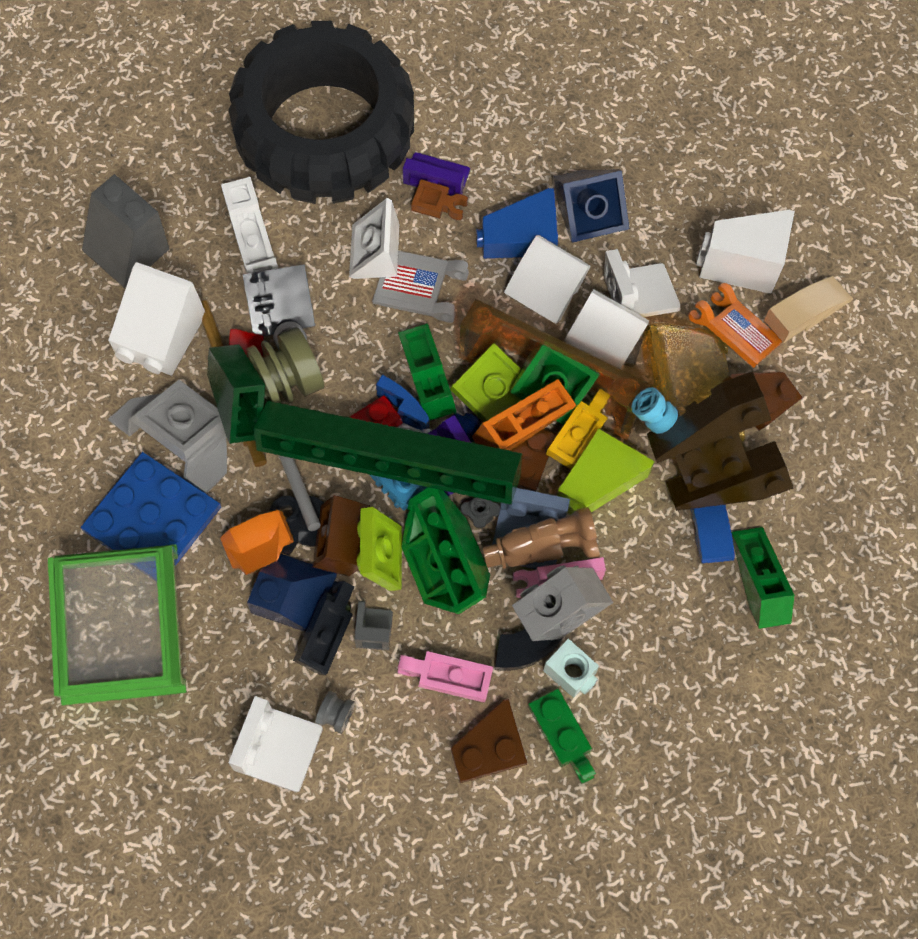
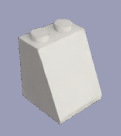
M783 210L715 221L712 232H705L702 247L699 250L696 262L697 266H701L699 278L771 294L785 264L795 211Z
M136 262L108 340L115 351V356L128 364H132V362L139 363L152 373L160 374V372L172 376L197 332L205 313L193 282Z

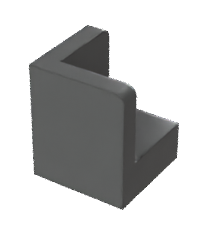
M358 601L354 638L356 648L389 651L393 618L391 610L366 608L365 601Z

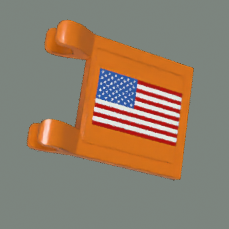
M722 283L718 286V290L723 292L724 297L715 292L711 296V301L718 306L726 307V309L715 317L710 305L706 301L701 300L695 304V307L701 311L702 315L696 310H692L689 312L688 318L695 324L708 327L749 365L755 368L782 343V340L737 300L729 284Z

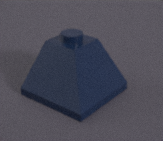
M621 169L579 170L554 176L558 206L572 243L630 229Z
M280 554L277 561L260 570L247 601L251 614L306 632L319 600L325 592L329 593L336 580L337 573L313 567V564Z

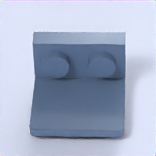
M517 488L512 505L501 503L493 544H497V538L505 536L512 532L513 529L527 528L532 524L549 518H554L557 521L566 517L570 499ZM557 559L521 566L537 570V567L555 565Z

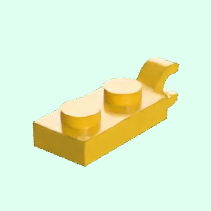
M599 389L589 405L581 401L548 448L546 455L572 470L597 430H601L608 417L601 412L611 395Z

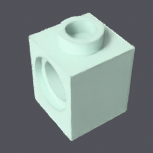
M567 639L545 663L543 671L574 698L580 691L583 694H587L596 684L598 678L594 675L597 673L599 665L571 640ZM570 664L577 665L582 670V675L577 678L570 677L564 668Z

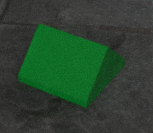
M545 339L528 355L510 392L523 400L559 379L576 405H579L600 373ZM575 408L556 421L564 425Z

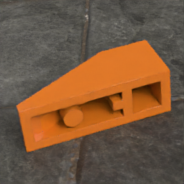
M557 379L482 423L472 435V438L479 445L511 451L577 405L560 380Z

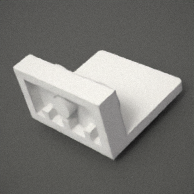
M618 249L606 251L604 279L612 300L642 317L680 311V302L663 263L629 269L627 261H622Z
M255 696L228 763L236 772L294 792H299L323 728L319 724L272 709L268 700Z

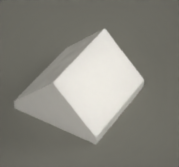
M386 198L352 225L349 277L353 279L397 277L400 224L392 200Z

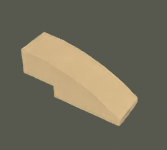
M832 276L813 283L777 303L768 310L764 321L785 343L801 331H808L851 302L853 298Z

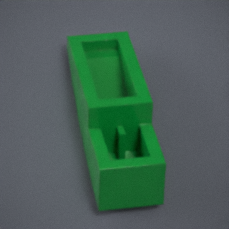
M428 323L398 332L420 404L428 415L429 421L456 413L453 396Z

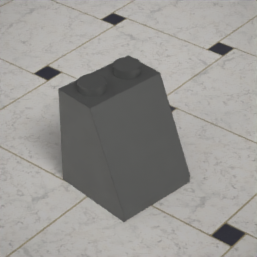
M115 174L91 193L82 250L123 288H126L136 262L150 267L170 250L159 213Z

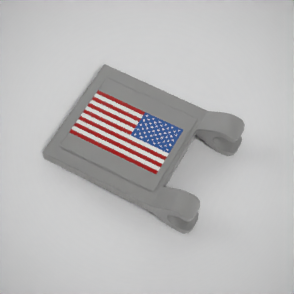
M398 251L397 277H380L372 302L373 304L432 316L440 321L453 323L456 316L454 304L449 302L437 303V299L445 274L454 279L465 281L469 274L467 269L468 263L463 260L447 261Z

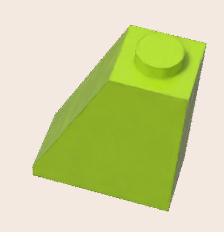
M598 429L558 489L557 496L570 499L567 511L569 514L584 507H589L590 511L593 512L648 478L655 461Z

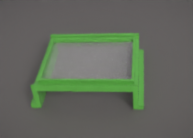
M176 544L60 555L48 558L54 696L61 698L62 706L187 693L186 679L182 677L174 565V559H178Z

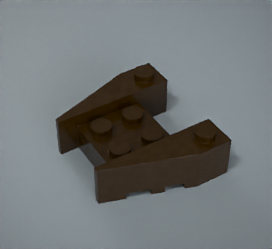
M753 371L718 384L710 390L711 395L700 403L694 401L686 406V412L677 418L675 424L668 431L660 434L653 433L652 431L647 433L656 462L659 463L675 457L682 476L666 481L676 511L763 500L793 489L787 466L775 441L745 452L739 436V432L771 421L764 395Z

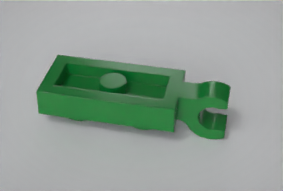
M559 688L529 703L528 708L560 767L570 763L581 784L593 779V775L596 774L595 770L584 756L592 751V747Z

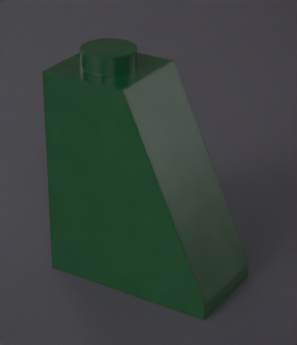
M240 345L211 347L208 352L207 377L229 444L255 441L254 427L264 407L265 383Z

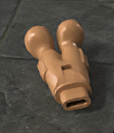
M589 507L577 509L571 515L557 521L554 518H549L532 524L527 528L513 529L512 532L505 536L497 538V544L482 547L487 568L502 565L503 569H506V563L510 567L534 562L541 563L560 559L563 556L562 548L566 547L581 548L588 559L600 558L596 541V529Z

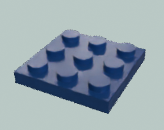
M142 452L80 528L111 551L176 544L178 548V559H174V565L176 566L222 507L219 502ZM156 561L130 563L157 582Z

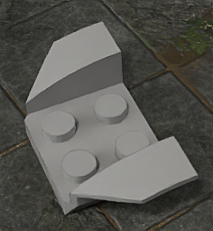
M177 380L161 394L128 400L116 413L108 418V421L128 436L133 435L141 428L185 461L183 478L205 494L227 473L226 434L217 407L180 380Z

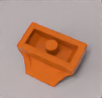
M280 510L257 515L230 528L220 537L232 568H239L245 575L277 561L283 547L295 542L284 513Z

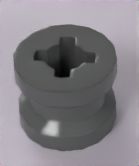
M329 691L320 706L316 723L322 726L325 724L331 725L335 732L342 734L354 711L355 701L350 699L341 700L336 693Z

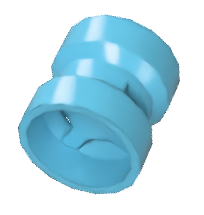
M652 387L641 391L633 400L632 412L640 420L645 421L646 426L653 433H664L677 421L678 410L671 402L666 401L665 397L656 388Z

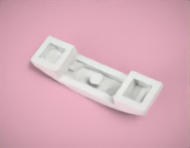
M251 177L221 184L246 273L278 269Z

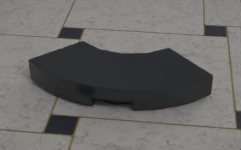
M526 629L515 634H500L495 670L513 671L535 665L553 652L563 638L532 641Z

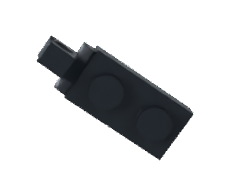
M334 581L329 593L325 592L293 661L319 675L328 674L353 615L350 612L351 605L348 604L354 590L353 585L346 581Z

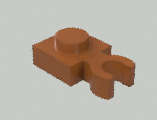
M420 180L411 203V211L439 219L442 212H446L452 219L462 220L463 210L456 209L455 206L467 207L468 197L462 194L450 196L449 187Z

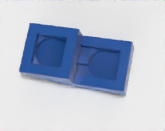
M382 374L376 384L377 397L380 398L385 395L392 405L398 407V414L403 423L421 431L423 429H430L429 417L419 402L402 386Z
M726 505L690 509L696 528L695 541L701 563L734 561V545Z

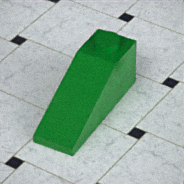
M764 528L731 532L748 605L758 629L791 624L795 595Z

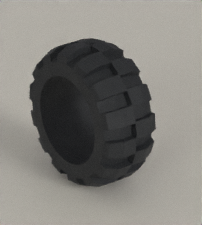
M311 21V27L297 30L295 25L292 24L275 31L271 43L266 44L261 40L248 53L243 61L245 68L240 67L234 76L229 92L231 105L228 111L236 148L245 166L254 172L256 171L257 179L279 194H281L284 188L290 190L291 198L297 201L316 204V197H332V204L353 200L354 191L363 187L367 193L371 192L389 178V168L395 171L401 165L410 149V137L414 133V91L409 74L400 66V59L381 40L375 44L372 43V36L368 31L348 24L346 29L335 28L332 21ZM319 86H333L352 91L365 99L374 109L368 119L352 132L340 137L324 140L295 136L283 130L272 120L276 110L289 97L302 90Z

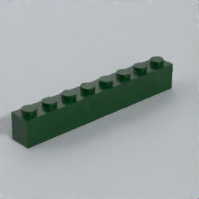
M272 401L266 402L254 427L256 450L260 452L512 505L521 477L522 453Z

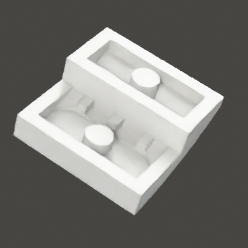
M537 235L517 266L504 293L557 324L561 320L573 295L578 292L590 265Z
M593 289L564 340L619 371L647 327L649 320Z

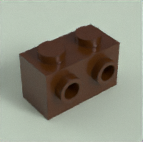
M333 495L321 505L319 516L321 526L317 531L313 567L345 576H351L359 570L357 556L360 553V537L357 526L360 521L361 508H368L370 505Z

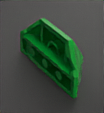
M426 488L408 502L407 510H409V514L404 528L402 550L424 604L455 614H461L486 598L490 572L464 515L443 490Z

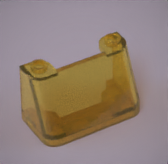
M666 322L648 323L641 344L643 359H647V366L652 369L654 387L665 397L666 401L671 402L678 410V417L686 412V406L694 401L700 403L711 395L710 390L730 376L726 360L728 345L710 329ZM745 430L739 432L742 442L745 440Z

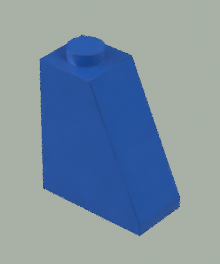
M554 188L545 189L482 218V229H476L477 248H483V259L523 257L537 235L558 246Z

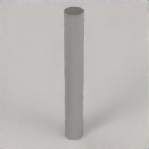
M279 456L309 531H315L320 528L321 524L293 458Z

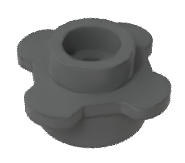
M474 497L471 501L461 505V512L463 515L469 516L476 528H484L486 524L492 521L494 516L499 515L500 506L490 500ZM479 507L484 508L482 512H479L477 509Z

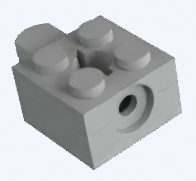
M563 565L547 574L548 580L540 586L536 584L525 589L520 594L521 599L512 606L532 641H541L565 637L614 602L593 568L565 567Z

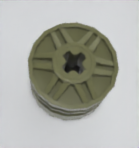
M298 327L277 335L280 350L276 352L266 340L262 341L261 347L265 357L260 355L254 345L246 348L249 360L265 383L264 398L267 401L281 403L278 394L281 392L288 404L292 403L294 398L291 387L295 385L304 397L324 389V381L319 366L307 340Z

